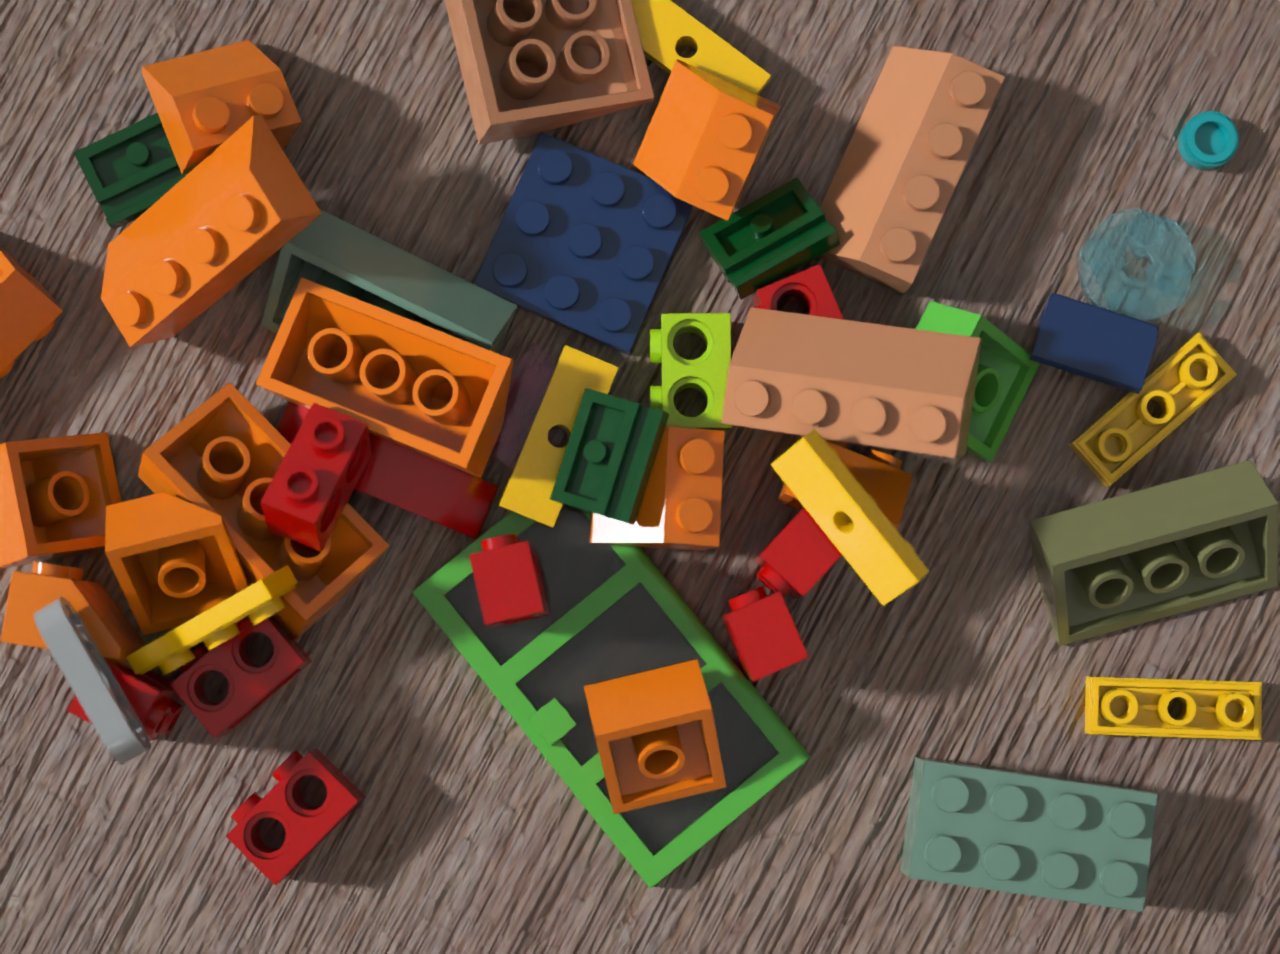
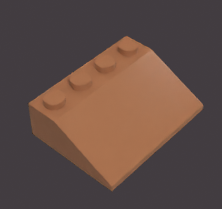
M445 0L478 145L533 136L541 132H547L654 100L631 0Z

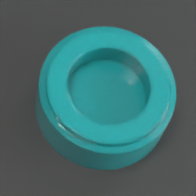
M1205 111L1195 115L1184 125L1178 138L1179 152L1185 162L1193 168L1203 171L1215 170L1223 166L1235 155L1239 146V133L1236 125L1229 117L1216 111Z

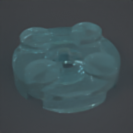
M1126 209L1107 217L1090 232L1077 256L1079 282L1086 298L1092 305L1149 323L1172 312L1184 301L1191 284V276L1195 273V253L1187 234L1175 221L1166 216L1161 218L1153 213H1146V210ZM1132 252L1136 259L1146 257L1149 260L1150 266L1143 271L1146 278L1145 281H1138L1134 276H1126L1123 271V267L1127 264L1126 253Z

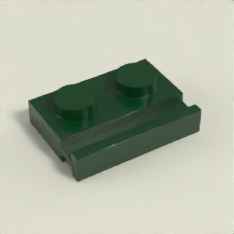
M158 113L74 152L88 184L106 216L105 219L108 225L114 230L140 217L188 174H181Z
M797 177L734 212L728 221L722 219L699 232L705 248L728 282H731L741 300L840 245L836 229L833 225L830 226L822 210Z
M585 388L550 499L634 526L669 414L664 410L650 408L640 403Z

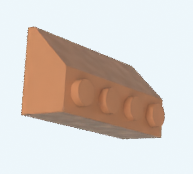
M893 46L820 207L827 222L836 229L840 245L818 257L904 295L914 282L1005 76L953 53Z
M750 307L729 363L721 423L806 436L813 429H816L823 439L958 458L966 454L982 338Z

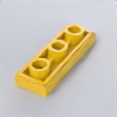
M631 0L644 56L668 74H671L676 60L679 59L757 95L769 83L771 75L671 0ZM690 45L696 50V54L690 58H683L677 54L676 50L680 46Z
M1198 332L1145 377L1139 394L1129 391L1074 439L1069 446L1105 487H1109L1237 374L1202 334ZM1149 400H1154L1161 406V416L1159 419L1152 417L1148 413L1147 403Z
M567 345L563 347L498 506L548 527H554L563 504L551 500L550 497L585 388L608 394L619 367ZM558 426L566 431L568 440L564 447L557 448L550 444L548 432L552 427Z
M813 429L771 464L773 469L883 606L919 582L930 572L916 555L911 544L903 539L879 509L875 499L863 489L840 460L838 453L826 443L816 429Z
M286 565L126 656V659L136 675L139 673L143 675L159 666L165 676L193 660L195 656L190 648L203 641L209 651L239 634L240 632L235 622L248 615L253 625L285 608L280 596L296 587L295 584L298 582L289 566Z
M1086 676L1085 734L1261 740L1262 682ZM1173 698H1177L1181 702L1182 711L1177 718L1173 719L1168 713V704Z

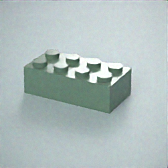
M915 756L900 871L911 879L1143 912L1158 794L1136 788Z

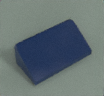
M1051 294L1038 319L1030 360L1139 394L1142 390L1157 342L1159 327L1059 294Z

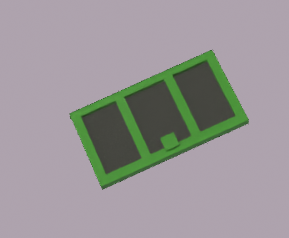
M564 504L553 528L511 511L413 590L412 593L651 889L798 767H802L806 760L810 758V755L641 547L589 543L591 513ZM515 533L516 537H520V542L529 541L536 549L550 615L497 628L489 627L484 624L469 554L483 551L481 541ZM698 659L713 711L727 787L614 814L584 686Z

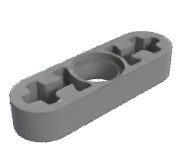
M60 597L36 611L33 615L34 621L42 638L112 757L119 764L123 765L151 748L150 740L141 721L74 607L64 597Z

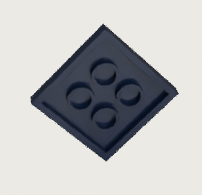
M541 132L474 285L517 305L522 310L630 355L694 206L674 197L649 177Z

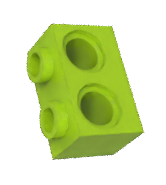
M662 313L661 329H650V363H661V386H650V408L664 410L669 414L666 426L722 430L725 433H730L732 425L722 424L721 420L728 368L731 361V313ZM686 332L696 333L704 340L706 351L697 359H684L674 350L673 343L675 339ZM693 388L700 391L707 402L705 411L696 417H686L680 414L675 408L674 398L681 390Z

